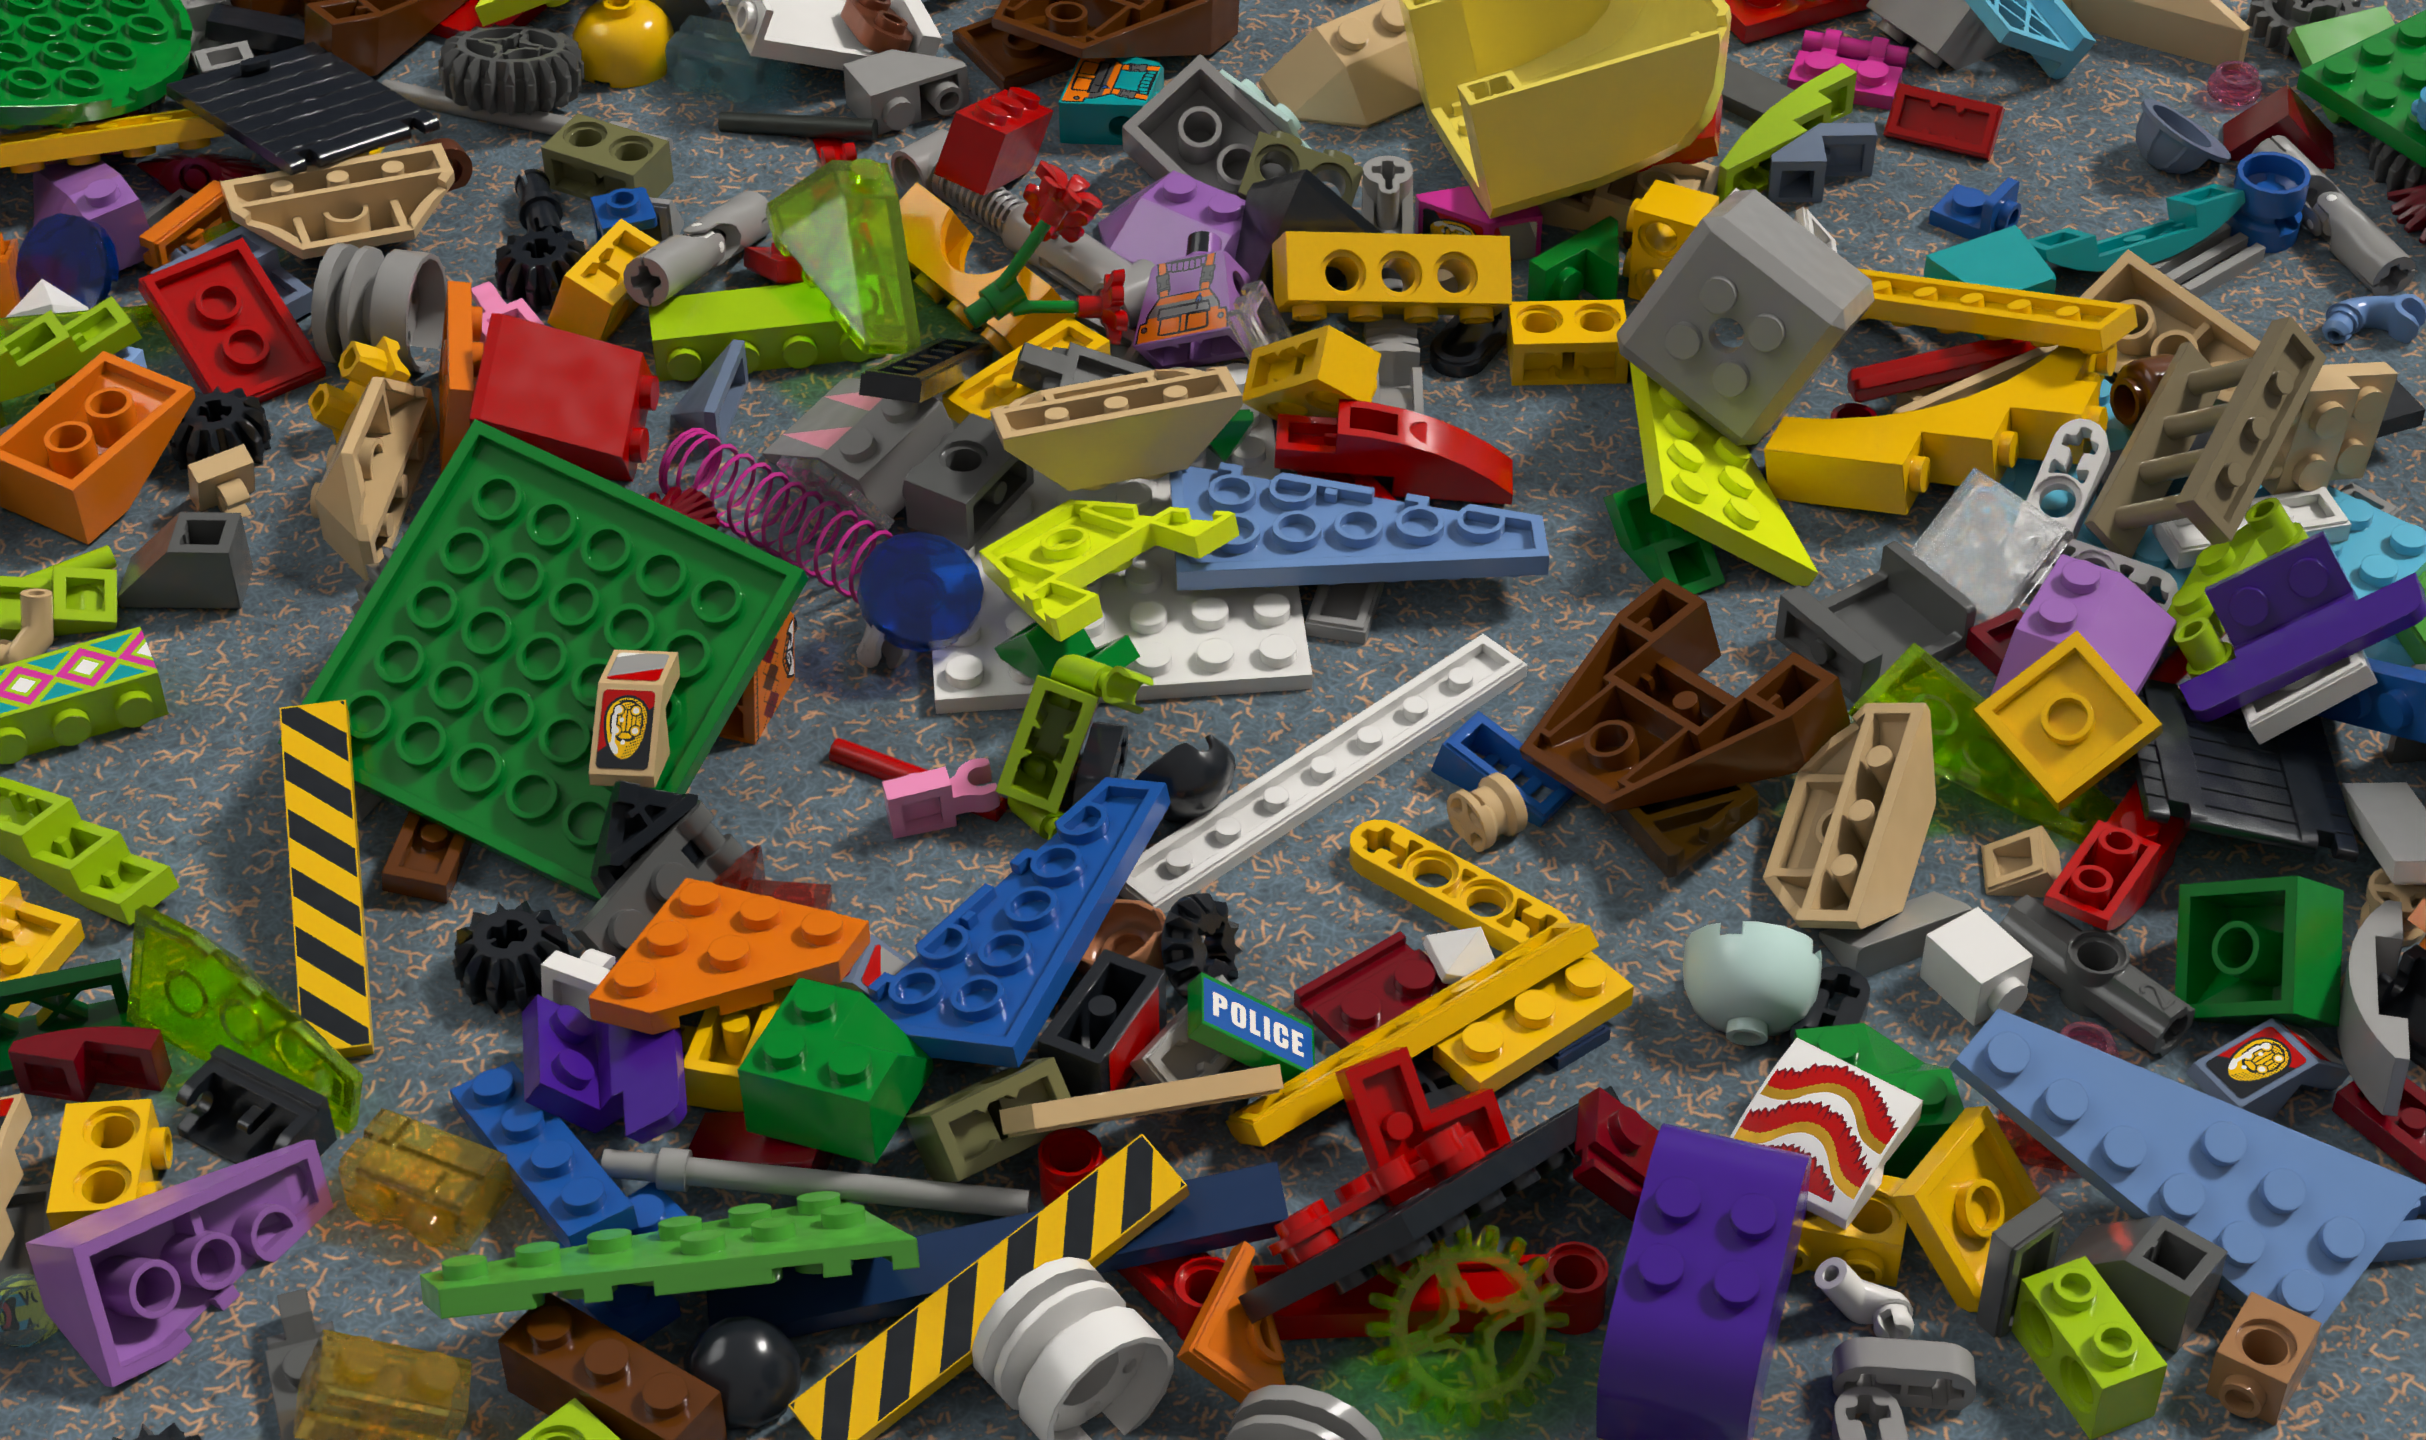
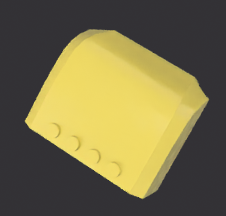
M1399 0L1418 90L1428 119L1490 219L1598 188L1652 165L1691 145L1713 119L1724 87L1731 26L1730 6L1725 0Z

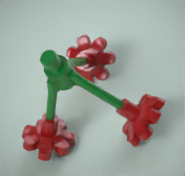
M1041 160L1035 171L1036 175L1042 180L1039 187L1030 183L1026 186L1023 193V198L1029 204L1024 210L1023 218L1027 224L1032 225L1030 227L1031 234L1006 270L998 279L978 292L980 298L963 310L964 314L973 327L977 329L993 317L999 321L1009 313L1014 317L1032 313H1076L1077 318H1099L1100 323L1106 330V337L1110 340V344L1120 346L1122 331L1127 332L1128 314L1125 310L1120 309L1124 305V269L1113 270L1111 274H1105L1104 288L1100 291L1099 296H1077L1076 301L1028 300L1023 288L1017 281L1016 277L1041 242H1046L1049 239L1055 240L1060 235L1069 243L1076 242L1085 233L1082 226L1089 224L1094 216L1103 208V203L1097 196L1085 192L1090 187V183L1085 178L1074 174L1069 180L1067 174L1061 168Z

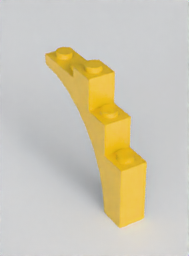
M2115 343V347L2100 354H2084L2080 352L2079 348L2058 346L2042 361L2003 383L1971 396L1925 409L1874 417L1837 419L1784 416L1764 448L1767 484L1775 498L1785 501L1907 515L1918 494L1925 493L1929 483L1996 490L2007 467L2013 468L2018 458L2044 461L2054 435L2068 421L2080 418L2092 420L2099 424L2106 432L2108 413L2106 407L2099 406V396L2104 377L2112 376L2115 370L2117 344ZM2083 438L2079 446L2071 444L2067 446L2071 450L2072 464L2078 465L2084 453H2090L2092 450L2089 438Z

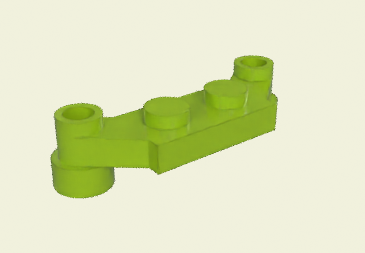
M2277 498L2264 499L2252 506L2245 515L2247 524L2236 531L2231 542L2211 545L2204 549L2197 556L2196 564L2181 589L2172 598V604L2167 613L2177 621V625L2168 646H2179L2188 661L2186 671L2191 679L2236 658L2233 646L2228 642H2223L2221 639L2225 630L2205 593V588L2309 538L2300 523L2291 521Z

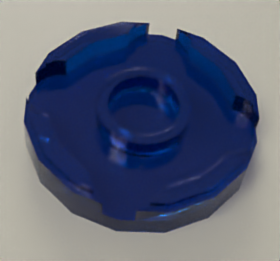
M58 213L41 219L27 233L18 252L16 279L21 299L41 279H44L87 306L90 310L109 298L110 295L108 294L111 290L112 281L118 282L119 263L113 241L105 228L95 221H89L82 216Z
M913 532L895 535L874 548L863 563L857 598L862 617L871 628L874 625L878 631L885 634L884 640L898 648L926 652L949 647L956 643L959 637L965 634L968 629H971L980 612L984 587L977 565L963 548L943 536Z

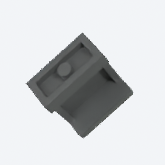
M1893 541L1883 547L1881 566L1877 573L1821 601H1818L1800 585L1780 594L1775 638L1790 651L1801 655L1839 677L1843 695L1858 707L1967 650L1965 646L1968 628L1974 626L1977 608L1963 592L1958 591L1897 541Z

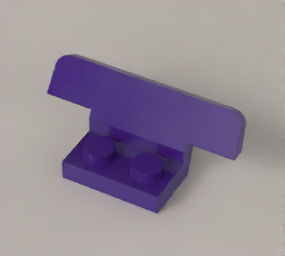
M2324 531L2319 532L2205 588V593L2234 647L2236 658L2180 684L2179 687L2196 719L2202 722L2213 721L2418 624L2426 617L2424 588L2416 573H2413L2358 599Z
M537 994L522 1012L524 1102L595 1134L624 1117L625 1136L641 1144L675 1128L687 1114L680 1016L679 1028L651 1035L594 1021L573 1006L559 1005Z

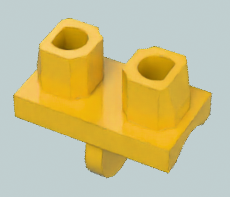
M383 336L375 347L351 341L341 354L338 364L342 377L350 380L344 390H341L327 383L319 384L308 399L313 419L332 429L336 443H338L349 416L372 377H384L413 385L408 380L411 377L409 370L398 357L397 352L400 350V345L397 341Z

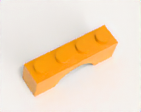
M916 182L871 230L886 247L880 256L891 268L904 278L910 271L914 272L917 277L913 280V283L928 298L938 304L945 297L951 302L946 307L949 313L969 331L974 328L963 310L980 298L978 292L998 279L1008 266L986 274L965 273V259L974 236L949 206ZM1026 266L1016 277L1028 300L1063 301L1052 286ZM1009 313L999 321L993 317L981 327L984 328V331L980 336L987 344H990V347H993L994 351L1004 357L1066 317L1070 316L1074 319L1076 316L1074 313H1032L1014 317Z

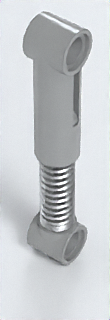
M944 129L935 130L894 152L891 157V168L893 176L901 189L907 192L918 182L937 198H942L945 202L956 207L977 223L1000 236L1004 246L1014 254H1017L1031 234L1030 227L1032 225L1027 224L1023 218L1024 210L1029 204L1002 186L983 196L933 174L948 131ZM1086 233L1074 243H1069L1061 235L1055 240L1049 239L1046 242H1041L1028 260V263L1078 296H1099L1100 291L1104 288L1105 274H1111L1113 270L1124 269V305L1120 309L1125 310L1128 314V328L1132 330L1137 327L1150 273L1155 266L1153 262L1140 259L1131 263Z

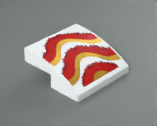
M1796 1038L1755 1094L1730 1138L1811 1155L1807 1210L1846 1230L1882 1184L1885 1163L1920 1120L1923 1100Z

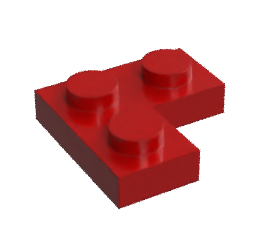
M1407 1046L1393 1048L1335 1072L1371 1171L1403 1154L1409 1165L1420 1160V1157L1414 1147L1458 1121L1465 1133L1474 1132L1486 1155L1511 1141L1493 1088L1477 1090L1430 1110ZM1427 1170L1380 1198L1386 1206H1395L1428 1188L1431 1190L1432 1187L1439 1183L1435 1182L1430 1171Z

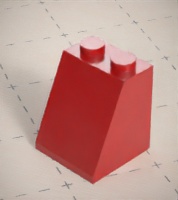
M491 313L469 420L471 424L474 419L607 480L633 482L638 463H645L648 457L649 432L645 428L648 411H655L658 405L659 379L651 374L643 352L510 315Z

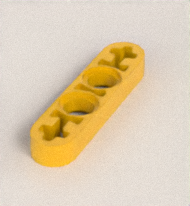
M1374 819L1361 823L1350 834L1349 862L1353 870L1460 930L1481 926L1488 944L1503 953L1526 941L1530 935L1534 936L1555 923H1570L1568 917L1558 909L1388 820ZM1383 846L1389 847V848H1390V852H1389L1388 850H1386V849H1382V847H1383ZM1367 847L1376 851L1374 853L1368 852ZM1398 864L1402 865L1401 869H1398ZM1432 873L1444 876L1449 882L1434 888L1420 885L1415 879L1421 875ZM1487 902L1498 905L1503 909V912L1492 917H1482L1474 914L1469 908L1474 904ZM1521 917V922L1516 920V918Z

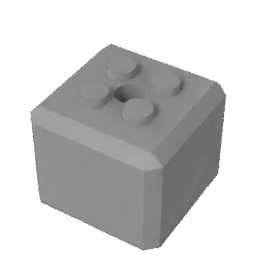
M1756 189L1735 191L1702 218L1618 330L1619 352L1735 445L1757 444L1791 408L1875 301L1872 280ZM1731 318L1740 324L1744 332V340L1741 346L1728 347L1718 340L1715 334V324L1718 319Z

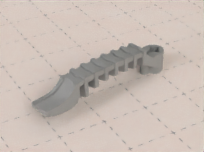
M1378 156L1368 160L1363 166L1361 215L1382 233L1413 234V167L1405 159L1396 156ZM1382 268L1384 284L1393 291L1402 292L1403 283L1400 275L1393 269ZM1383 314V319L1380 321L1364 322V344L1381 353L1376 378L1377 389L1372 402L1403 408L1424 415L1422 367H1419L1420 348L1418 347L1417 324L1405 322L1404 314Z

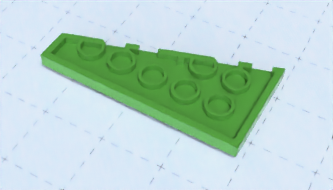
M816 1191L798 1196L797 1206L772 1210L770 1204H743L730 1208L728 1210V1218L702 1223V1218L698 1216L672 1217L658 1222V1231L633 1236L631 1230L605 1229L588 1234L587 1244L561 1249L560 1244L557 1242L528 1243L515 1248V1257L487 1262V1257L484 1255L456 1256L442 1261L441 1271L420 1274L423 1304L439 1318L445 1319L534 1309L545 1303L544 1293L558 1292V1296L563 1299H584L585 1303L613 1301V1292L618 1289L617 1285L624 1284L654 1286L655 1296L772 1284L783 1278V1267L794 1266L796 1272L823 1274L824 1278L852 1275L851 1266L854 1264V1260L883 1257L892 1262L893 1270L920 1268L917 1238L867 1212L863 1205L841 1201L839 1192Z

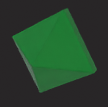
M1250 409L1239 410L1207 446L1223 462H1226L1251 433L1254 422L1253 411L1250 412Z

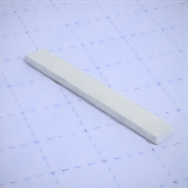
M1486 635L1478 636L1223 800L1210 812L1195 818L1144 851L1119 895L1127 900L1144 901L1154 908H1160L1163 913L1168 912L1175 902L1183 896L1197 893L1527 676V664Z

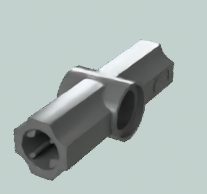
M2027 894L2011 905L2009 912L1999 924L2001 928L2033 955L2031 967L2060 987L2059 996L2061 1001L2070 1011L2084 1017H2102L2152 1054H2158L2162 1058L2178 1046L2185 1032L2192 1026L2195 1009L2128 963L2130 952L2127 944L2120 937L2108 931L2098 929L2082 931L2051 908L2044 906L2037 898L2033 899Z

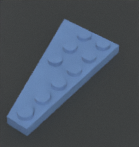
M1225 462L1220 463L1218 471L1190 466L1185 470L1169 472L1171 507L1189 508L1191 519L1213 521L1212 514L1216 510L1235 513L1239 530L1238 537L1201 559L1174 551L1177 591L1548 575L1549 551L1543 516L1475 504H1469L1460 511L1429 506L1430 497L1407 493L1405 502L1375 497L1374 487L1285 472L1274 476L1272 480L1243 475V465Z
M1999 1008L1949 1067L1951 1071L2133 1219L2163 1215L2228 1251L2218 1288L2241 1307L2252 1291L2322 1323V1327L2426 1191V1184Z

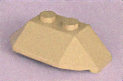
M1380 0L1315 27L1266 72L1259 82L1260 87L1275 106L1279 103L1284 104L1294 113L1299 121L1368 128L1423 104L1418 90L1399 0Z
M442 143L344 159L323 167L310 165L307 166V171L292 176L282 170L220 181L232 221L294 257L308 259L324 256L328 248L336 243L352 244L362 248L363 246L374 247L415 239L454 183L455 177L454 170Z
M1227 366L1208 368L1206 369L1207 372L1193 368L1155 369L1045 389L1018 398L1009 405L990 409L992 423L1004 450L1068 491L1078 489L1092 491L1102 489L1110 483L1137 478L1158 479L1169 472L1188 469L1243 406L1242 394Z
M372 377L349 416L337 445L332 444L329 447L326 472L321 483L316 482L313 485L310 497L311 514L313 518H317L320 521L323 539L364 581L370 579L365 565L379 563L384 558L382 546L391 549L393 547L438 432L431 388L414 386L384 377Z
M1865 703L1852 716L1855 722L1831 737L1798 771L1762 879L1799 928L1863 929L1903 912L1936 806L1931 713L1926 703Z

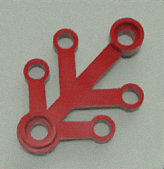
M1458 1121L1414 1147L1420 1157V1160L1409 1165L1403 1154L1374 1171L1370 1170L1334 1190L1341 1204L1335 1209L1329 1211L1324 1200L1321 1198L1273 1226L1280 1240L1269 1245L1268 1249L1272 1256L1280 1254L1287 1268L1291 1269L1340 1241L1331 1224L1406 1184L1427 1170L1430 1171L1435 1182L1439 1183L1484 1158L1486 1154L1474 1132L1465 1133Z

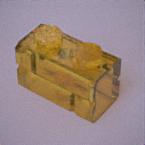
M383 1108L364 1129L363 1138H357L342 1156L338 1167L346 1204L357 1217L372 1224H378L384 1219L407 1228L417 1240L430 1247H440L443 1243L467 1252L514 1192L506 1154Z
M323 1329L313 1349V1354L310 1356L300 1377L293 1435L295 1438L305 1440H456L466 1422L469 1409L471 1360L449 1356L441 1352H429L377 1341L364 1336H353Z

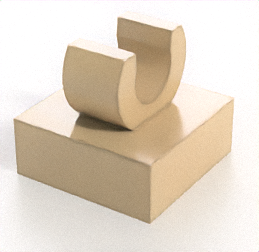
M244 444L188 465L190 498L199 512L218 505L221 512L241 513L242 518L251 515L245 503L251 501L249 493L255 491L254 461Z

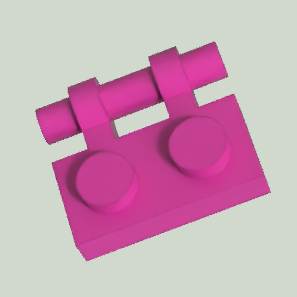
M1828 28L1825 33L1805 30L1802 50L1798 51L1788 77L1787 87L1796 90L1804 83L1843 63L1857 72L1853 104L1886 110L1891 109L1897 84L1902 81L1903 68L1907 67L1910 53L1909 47L1891 45L1890 39L1875 36L1872 41L1844 37L1843 31Z

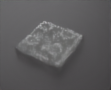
M1974 467L1909 552L1920 558L1929 568L1958 591L1963 592L1976 605L1975 619L1982 623L2015 608H2019L2070 543L2074 535L2067 527Z

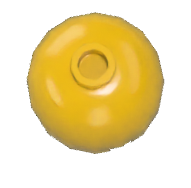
M599 0L583 11L573 31V40L578 42V47L581 49V58L584 61V79L594 84V80L610 83L611 88L622 89L643 86L664 77L667 74V69L673 63L676 64L678 60L677 43L671 20L659 6L649 0Z

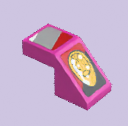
M1463 186L1416 194L1414 234L1510 236L1511 261L1540 255L1543 215L1536 205L1490 219L1487 213L1480 208L1470 187Z

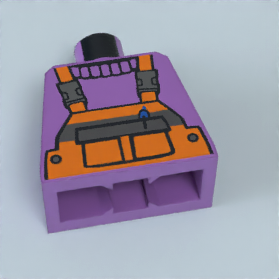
M1207 231L1191 233L1187 238L1186 257L1158 262L1151 270L1134 336L1133 347L1156 369H1169L1179 366L1190 368L1251 356L1253 349L1258 348L1251 279L1249 274L1228 252L1221 251L1222 240L1215 233Z

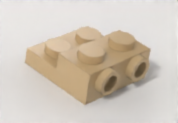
M2386 362L2323 365L2261 485L2271 495L2300 490L2314 491L2320 487H2326L2327 489L2330 480L2363 478L2398 373Z

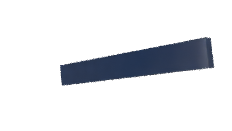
M1277 1161L1184 1180L1190 1195L1095 1269L1101 1274L1232 1247L1243 1241L1251 1243L1279 1237L1273 1226L1289 1217ZM1042 1210L914 1236L918 1242L920 1268L893 1270L892 1262L883 1257L854 1260V1264L851 1266L852 1275L824 1278L823 1274L796 1272L794 1266L783 1267V1278L772 1284L706 1290L709 1326L726 1317L750 1315L769 1321L779 1327L788 1338L907 1314Z

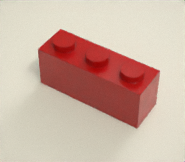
M1010 87L1009 91L1004 89L956 111L933 174L985 196L1030 171L1036 161L1054 111L1040 105L1041 98L1018 87Z

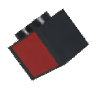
M1107 949L1102 951L1038 1039L1039 1058H1055L1071 1097L1121 1090L1126 1087L1136 1073L1129 1063L1167 1025L1166 971Z

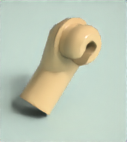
M39 588L21 591V630L12 642L5 639L0 640V666L44 654L49 649L54 639L52 591Z

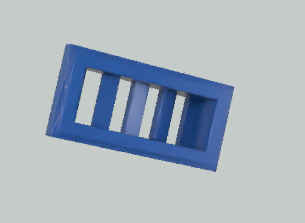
M1480 711L1473 715L1441 745L1431 769L1436 775L1469 792L1478 788L1482 778L1498 772L1494 768L1498 763L1507 767L1501 774L1506 775L1511 781L1515 780L1520 774L1529 778L1523 786L1518 787L1516 784L1515 786L1526 805L1527 821L1539 828L1576 794L1524 760L1519 750L1523 744ZM1478 752L1484 755L1485 758L1481 759L1475 753ZM1542 785L1553 790L1541 803L1531 796Z

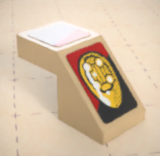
M614 649L598 682L589 765L590 785L614 786L615 781L622 780L640 784L641 787H656L670 755L666 706L680 677L678 652Z

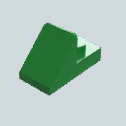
M1608 216L1529 260L1527 301L1573 300L1582 289L1600 300L1617 299L1619 277L1618 220Z

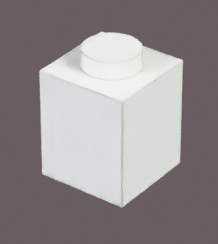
M1976 907L1926 934L1920 977L1967 1021L1975 1026L1990 1018L1998 1008L2013 1014L2021 1007L2028 994L2027 986L2033 955L1985 912Z

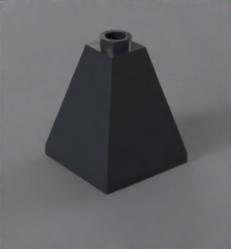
M1308 169L1253 183L1247 192L1235 261L1249 274L1252 282L1257 339H1262L1265 334L1280 332L1294 321L1292 319V312H1274L1272 244L1285 231L1382 233ZM1326 267L1325 276L1333 288L1346 279L1343 272L1339 269Z

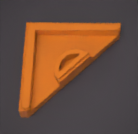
M1246 1241L1232 1248L1176 1357L1239 1403H1242L1249 1392L1268 1385H1286L1281 1364L1285 1363L1286 1360L1273 1314L1252 1324L1238 1299L1239 1296L1258 1286L1251 1262L1255 1255V1248Z

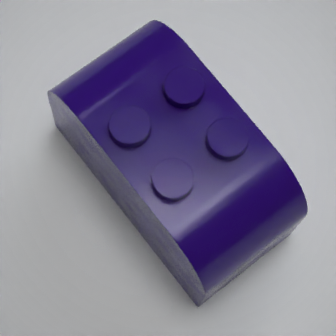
M1663 1123L1661 1125L1648 1165L1605 1335L1597 1384V1438L1605 1440H1753L1807 1211L1811 1155Z

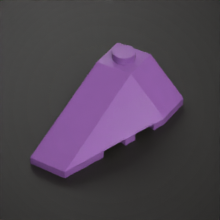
M102 160L87 165H68L67 162L45 165L43 170L33 172L34 265L42 279L64 293H68L144 261L143 254L149 249L140 245L139 236L147 231L150 226L139 198L120 173Z
M307 1139L90 1214L25 1244L45 1312L104 1386L115 1387L175 1358L193 1341L184 1329L211 1304L222 1311L228 1308L240 1296L233 1283L257 1260L276 1262L333 1207L316 1142L315 1140Z

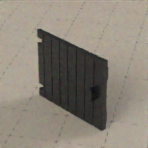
M314 42L269 55H259L242 60L238 64L166 84L168 97L181 105L183 104L185 108L196 115L198 114L199 117L210 124H214L216 128L227 135L229 134L230 137L258 155H261V157L272 164L277 165L278 168L291 176L307 171L306 163L308 162L317 167H323L333 162L409 140L412 136L411 130H414V128L424 134L440 129V123L434 115L423 110L413 102L406 101V98L393 90L390 91V88L377 80L375 81V79L359 71V69L349 63L343 62L341 58Z
M2147 679L2137 697L2162 723L2163 733L2132 756L2141 805H2143V815L2146 821L2168 824L2170 816L2183 818L2186 829L2315 854L2317 847L2322 846L2330 848L2332 857L2335 859L2350 862L2357 861L2359 856L2358 846L2350 819H2348V811L2320 716L2315 715L2259 745L2248 728L2241 708L2213 721L2202 722L2196 719L2178 685Z

